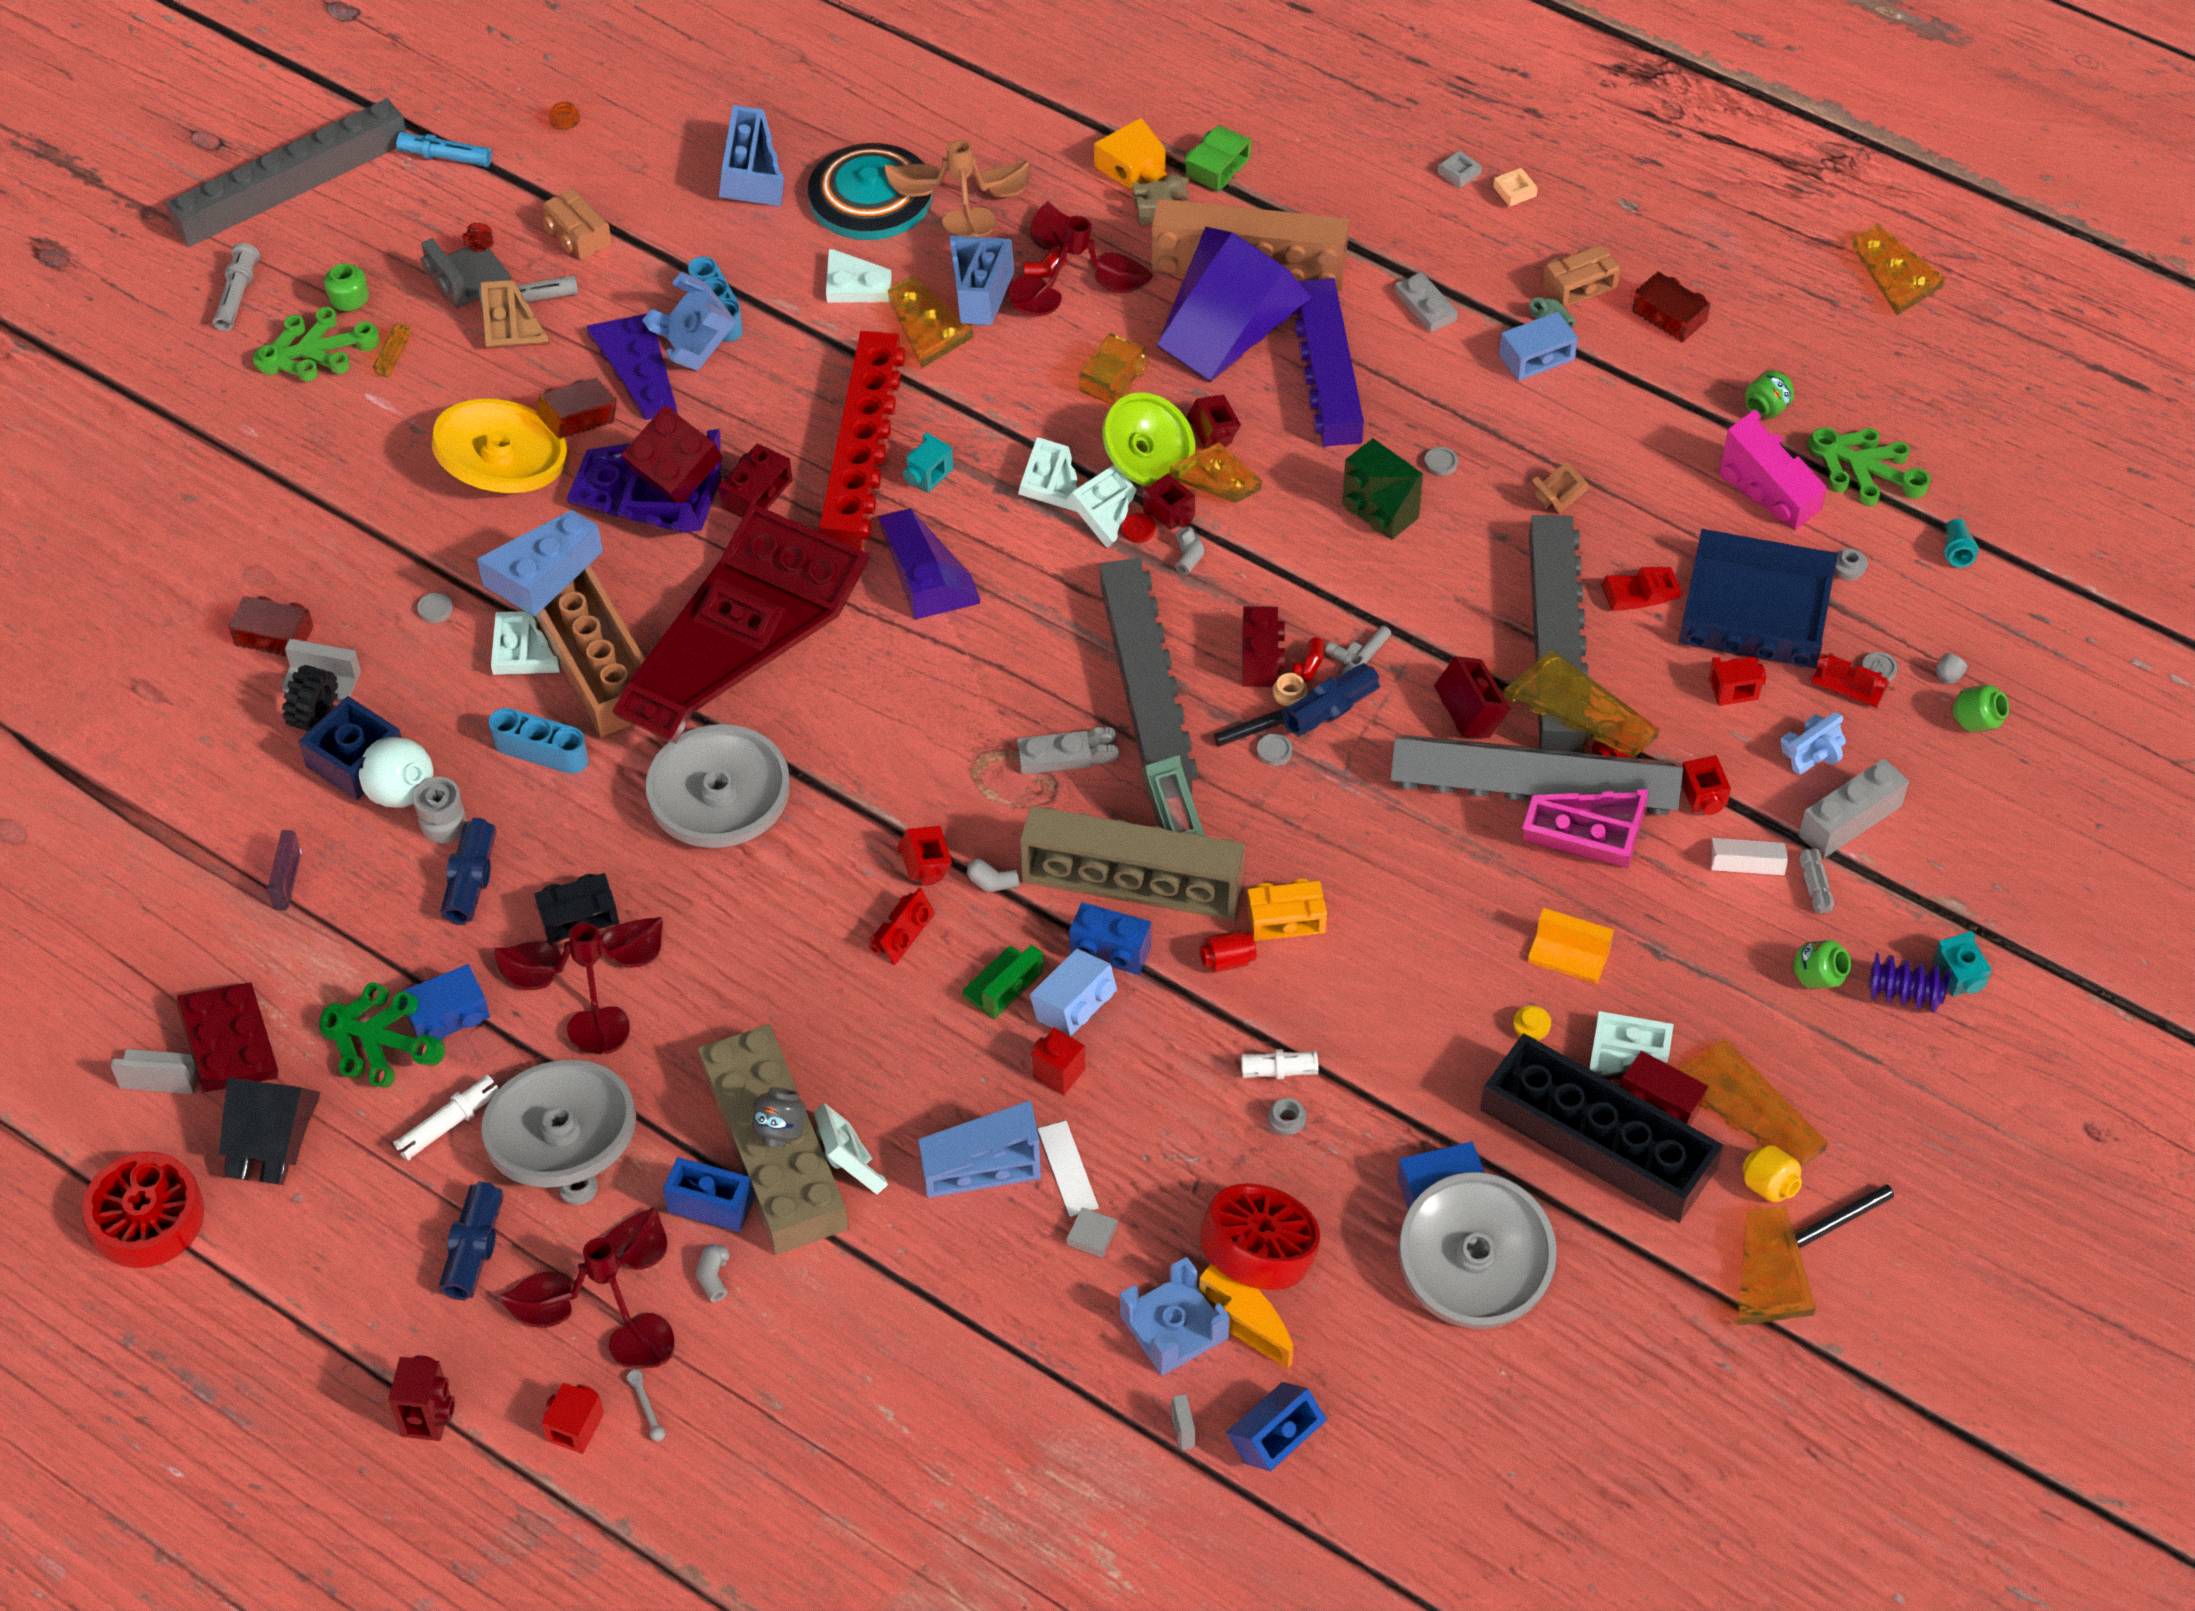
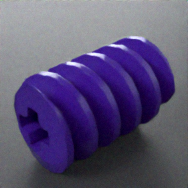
M1876 952L1868 984L1871 999L1875 1000L1881 991H1885L1886 1003H1891L1895 995L1899 994L1901 1006L1905 1007L1912 997L1915 999L1917 1010H1920L1924 1003L1929 1001L1931 1013H1935L1944 1002L1951 968H1948L1944 975L1940 977L1938 965H1933L1929 972L1925 974L1923 962L1919 961L1911 971L1908 959L1903 958L1898 967H1895L1893 955H1888L1883 964H1880L1879 953Z

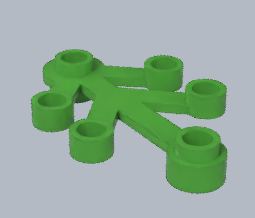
M323 307L316 312L317 322L298 345L288 347L294 338L302 335L306 329L301 316L290 315L284 320L285 330L272 345H265L257 349L253 355V362L256 368L264 374L273 375L284 370L299 376L302 381L306 382L317 378L318 370L316 363L331 368L334 373L342 374L350 368L348 355L344 352L329 354L324 351L352 344L360 351L374 350L380 344L378 329L372 323L364 321L358 323L352 332L321 339L328 329L337 324L335 310L330 307ZM299 357L306 359L300 361L299 363L294 360H291Z
M1821 427L1809 436L1807 447L1813 455L1823 458L1830 474L1828 487L1834 492L1841 493L1846 491L1850 481L1849 474L1842 470L1838 458L1849 463L1860 487L1858 500L1865 506L1876 505L1880 496V489L1874 485L1869 472L1902 486L1904 494L1912 499H1918L1928 491L1931 478L1925 470L1911 468L1904 473L1879 462L1880 460L1889 459L1896 464L1905 463L1908 460L1910 447L1904 442L1896 441L1888 446L1877 447L1880 434L1873 428H1865L1861 432L1839 435L1831 428ZM1859 445L1864 450L1854 451L1848 447Z

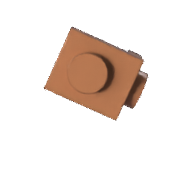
M1568 461L1543 482L1537 476L1531 480L1538 489L1533 493L1546 509L1552 505L1559 514L1591 488Z

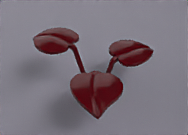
M1047 201L1033 218L1030 236L1033 242L1041 248L1052 249L1059 246L1062 251L1050 280L1046 284L1036 276H1021L1011 282L1008 289L1009 305L1021 313L1032 316H1043L1054 312L1060 306L1062 295L1051 287L1055 284L1067 252L1079 255L1088 249L1092 265L1097 268L1095 273L1096 281L1103 288L1116 293H1125L1137 289L1149 282L1153 277V273L1136 261L1117 253H1105L1098 261L1094 249L1095 240L1089 239L1092 227L1091 222L1083 216L1069 217Z
M662 917L624 923L608 929L602 936L599 935V930L594 924L579 923L570 929V941L564 943L565 950L562 956L560 951L550 943L527 942L512 947L495 948L497 966L503 977L513 986L523 990H539L548 987L552 983L553 973H561L571 953L572 959L578 965L586 967L592 1011L579 1012L571 1018L567 1025L568 1038L575 1047L583 1051L600 1055L603 1053L609 1054L617 1051L625 1044L629 1036L630 1024L626 1013L619 1007L611 1006L599 1010L593 965L600 958L601 952L606 959L615 957L616 962L623 967H641L651 963L657 958L661 950L663 920Z
M656 1207L643 1211L615 1227L605 1238H594L588 1241L583 1248L585 1263L578 1265L579 1273L573 1289L571 1288L570 1281L564 1275L557 1272H542L525 1279L512 1290L501 1294L503 1305L514 1318L526 1325L537 1328L558 1325L571 1316L572 1307L569 1300H574L578 1297L585 1275H588L591 1280L598 1284L610 1283L623 1321L626 1326L615 1330L610 1337L609 1350L613 1359L624 1367L634 1369L654 1368L667 1363L672 1357L675 1348L674 1334L670 1324L663 1317L654 1313L643 1314L633 1322L616 1279L618 1268H621L624 1264L631 1269L642 1270L657 1264L665 1256L668 1247L667 1236L661 1224L658 1210Z

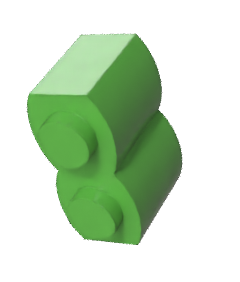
M1216 126L1212 131H1208L1204 135L1201 144L1195 147V149H1190L1184 161L1186 177L1216 191L1221 190L1227 185L1234 173H1237L1249 160L1252 139L1224 126Z

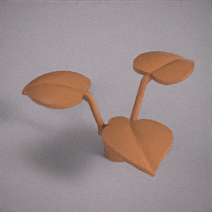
M955 140L947 145V158L942 159L941 170L929 164H908L903 166L885 164V174L889 184L895 191L905 196L917 197L932 193L934 185L942 184L947 169L953 178L961 180L964 210L950 211L942 219L944 230L953 236H965L967 238L972 236L983 237L989 235L995 228V216L992 211L985 207L969 208L966 178L969 177L972 171L975 175L976 185L982 191L988 190L993 196H1015L1022 193L1028 185L1029 161L979 172L975 163V155L972 154V145L964 140Z

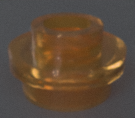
M559 102L551 108L549 121L556 129L569 130L579 123L580 114L572 103Z

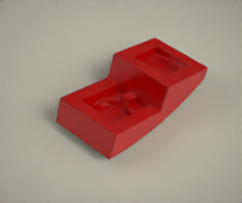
M1641 567L1636 576L1606 575L1601 583L1611 610H1629L1658 605L1677 599L1682 594L1671 567Z

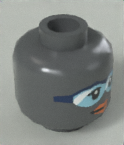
M771 1087L768 1093L761 1094L757 1098L752 1122L753 1130L760 1136H763L764 1144L785 1147L786 1141H793L801 1136L806 1105L804 1101L799 1099L798 1092L785 1088Z

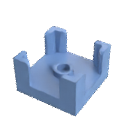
M680 272L672 284L677 288L687 291L686 295L670 315L651 309L642 321L650 331L668 338L676 349L666 350V354L673 362L698 371L737 322L707 282Z
M1188 1257L1171 1265L1169 1282L1138 1298V1287L1136 1285L1120 1293V1317L1161 1376L1229 1339V1315L1220 1303L1215 1305L1214 1311L1198 1289L1197 1270Z

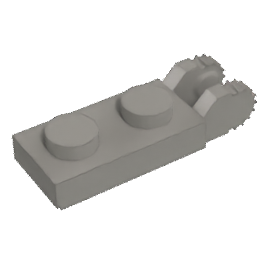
M1096 727L1089 732L1079 731L1017 738L1021 773L1024 775L1088 768L1096 764L1113 762L1119 758L1118 747L1111 744L1117 738L1115 729Z

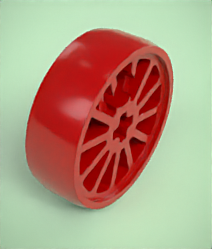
M137 1152L114 1160L100 1170L92 1179L83 1199V1222L93 1245L108 1260L129 1268H149L174 1259L192 1244L203 1223L204 1202L195 1177L179 1160L159 1152ZM149 1179H158L154 1185L146 1187L149 1184ZM172 1181H175V1182L178 1183L177 1185H175L174 1187H172V1188L170 1189V1183H171ZM118 1189H123L125 1192L122 1199L113 1196ZM183 1196H185V1198H186L185 1201L175 1202V1201L179 1200L180 1198H182ZM105 1206L118 1209L114 1211L102 1212ZM114 1224L104 1231L101 1228L103 1225ZM163 1225L169 1227V1229L162 1230L160 1226ZM154 1231L157 1236L150 1238V1232ZM141 1233V1239L136 1240L138 1235Z
M1245 1183L1226 1187L1216 1194L1207 1208L1201 1225L1200 1243L1205 1256L1211 1264L1230 1279L1257 1289L1279 1290L1296 1285L1309 1272L1319 1249L1320 1230L1312 1213L1294 1197L1269 1186Z

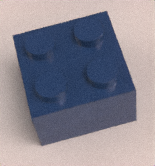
M347 696L298 742L306 767L358 800L365 794L359 779V769H363V763L366 758L363 755L366 749L377 740L386 737L402 738L399 728Z

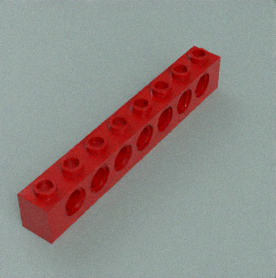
M860 331L819 525L820 533L862 550L864 540H869L871 535V520H868L869 514H875L876 495L873 492L874 489H880L881 469H878L879 464L885 463L886 445L883 442L884 439L889 440L891 420H888V417L895 413L896 396L893 395V392L899 391L901 374L898 371V367H904L905 347H900L898 333Z

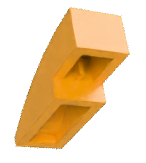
M1210 1264L1200 1276L1199 1290L1210 1304L1215 1306L1217 1303H1220L1229 1315V1333L1288 1369L1292 1365L1293 1343L1285 1325L1271 1303L1259 1289L1230 1279Z

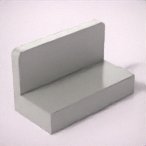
M289 639L285 651L290 668L281 685L284 693L289 691L287 685L289 681H293V673L298 672L300 666L309 665L333 672L336 675L338 689L335 693H338V697L334 702L340 703L347 696H351L361 674L355 650Z
M126 1049L124 1058L112 1059L110 1066L120 1089L194 1094L198 1081V1075L191 1054Z

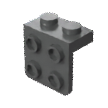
M433 238L421 243L424 255L421 257V263L424 270L434 278L441 292L449 297L456 308L479 298L478 287H481V282L511 280L509 272L484 242L474 243L446 256Z

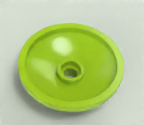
M1145 392L1128 394L1115 402L1104 418L1102 437L1105 450L1114 466L1133 482L1148 487L1167 473L1178 481L1192 466L1195 457L1193 431L1182 412L1165 398Z

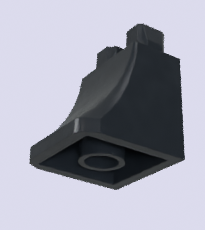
M227 1077L219 1154L226 1156L224 1177L249 1180L253 1159L263 1161L260 1182L283 1185L288 1173L289 1164L296 1165L302 1140L313 1111L319 1101L320 1092L303 1087Z

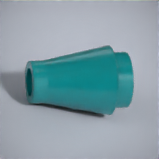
M1953 519L1949 521L1946 525L1947 533L1944 556L1955 567H1967L1976 560L1979 552L1978 545L1969 532L1964 520Z

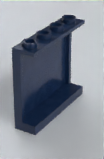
M1701 529L1679 643L1724 651L1729 654L1755 656L1762 660H1772L1799 667L1817 669L1838 553Z

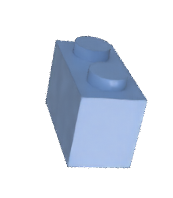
M1556 312L1502 332L1499 356L1516 379L1520 381L1575 360L1578 337L1560 313Z

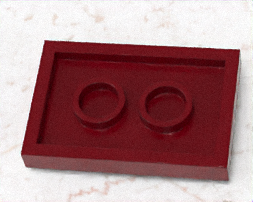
M252 982L177 995L178 1010L202 1093L225 1089L227 1077L258 1082L278 1078V1067Z

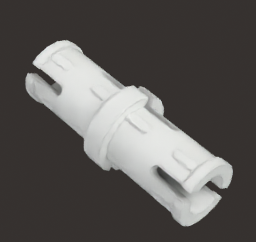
M1283 1049L1275 1050V1053L1241 1054L1242 1078L1267 1076L1283 1080L1285 1076L1318 1075L1317 1051L1283 1053Z

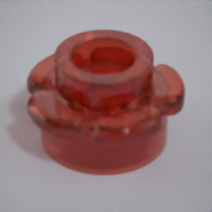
M483 223L470 224L467 227V232L463 233L462 236L464 243L476 252H482L486 248H491L494 244L492 229Z

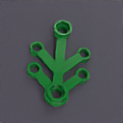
M371 982L364 987L362 996L349 1005L333 1003L327 1006L320 1016L319 1027L324 1037L336 1041L342 1057L339 1062V1071L343 1076L359 1078L365 1070V1062L361 1057L357 1056L350 1036L352 1034L360 1037L370 1062L371 1069L368 1074L370 1083L377 1087L387 1088L394 1082L395 1072L388 1066L380 1044L409 1052L416 1063L429 1067L436 1066L442 1061L445 1054V1046L441 1039L424 1034L415 1039L384 1029L401 1017L410 1016L416 1012L418 999L411 993L404 991L397 993L392 1000L391 1006L366 1022L356 1020L357 1017L371 1007H380L388 1000L389 992L386 986ZM378 989V996L373 1000V994ZM407 998L408 1004L406 1008L403 1009V1002ZM426 1045V1050L423 1054V1048ZM354 1061V1069L350 1072V1064ZM381 1071H384V1078L379 1081V1075Z

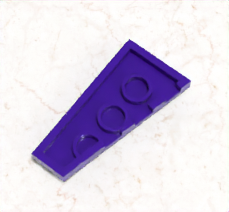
M647 314L588 325L589 337L593 342H596L605 361L609 362L619 382L623 383L627 394L645 420L653 419L664 405L677 413L656 333L650 331L642 321Z

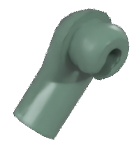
M1536 297L1530 301L1529 309L1535 318L1559 312L1571 329L1575 326L1576 319L1558 300Z

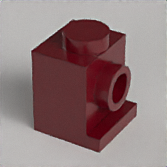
M1224 394L1196 398L1186 416L1187 421L1193 425L1203 445L1214 444L1217 449L1230 445L1241 426Z
M1167 473L1143 490V512L1146 515L1151 514L1169 530H1172L1177 525L1186 527L1195 516V495Z

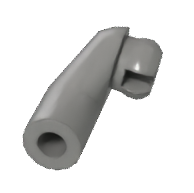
M1186 526L1181 528L1176 534L1183 555L1176 562L1175 568L1182 575H1188L1204 555V547L1199 535L1194 533L1191 527Z
M974 859L967 866L968 878L985 892L1019 887L1016 869L997 872L981 859Z
M711 1244L707 1246L701 1253L696 1270V1277L711 1302L722 1300L728 1293L718 1276L720 1266H725L726 1260H729L730 1256L728 1249L723 1245Z

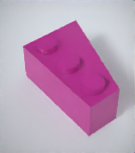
M1754 409L1728 429L1719 475L1724 477L1728 483L1733 484L1747 494L1752 501L1759 503L1774 514L1779 521L1786 523L1796 530L1822 510L1827 487L1799 456L1793 459L1780 445L1783 439L1777 432L1771 435L1758 421L1762 416Z
M1648 789L1626 793L1606 791L1602 792V794L1579 795V793L1532 795L1523 825V841L1629 868L1648 803Z

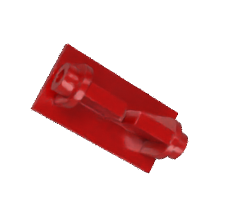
M1822 653L1817 663L1818 668L1811 680L1812 684L1877 708L1890 682L1888 678L1883 677L1882 672L1879 671L1878 673L1859 665L1857 669L1851 667V662L1833 656V653L1828 655Z
M918 888L915 893L903 895L900 898V902L888 916L892 923L883 922L876 933L869 939L871 942L869 949L877 955L886 952L893 965L898 963L935 914L922 888Z

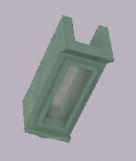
M1180 755L1146 765L1140 772L1158 826L1165 830L1182 833L1192 832L1206 837L1182 769Z

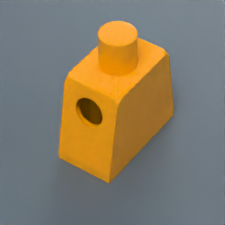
M1142 118L1094 143V166L1128 189H1132V182L1143 184L1147 181H1163L1167 177V173L1164 171L1165 148Z

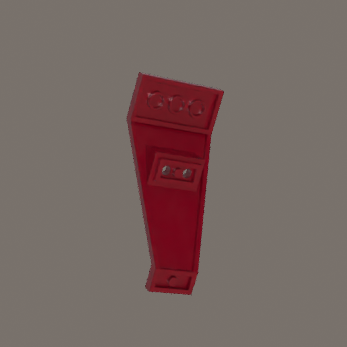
M751 503L720 561L629 680L612 713L620 719L676 744L693 712L839 617L870 556L867 552ZM726 606H731L729 613L722 614V610ZM755 619H761L758 626L751 627Z

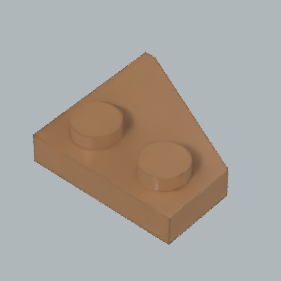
M514 280L481 282L487 349L549 344L547 334L539 324Z

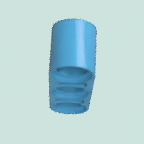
M702 256L693 259L688 265L689 275L707 282L737 322L722 341L731 342L739 339L743 333L740 306L718 265L709 257Z
M511 708L498 709L489 717L488 722L494 747L502 754L565 773L580 772L588 765L589 758L584 734L575 727Z

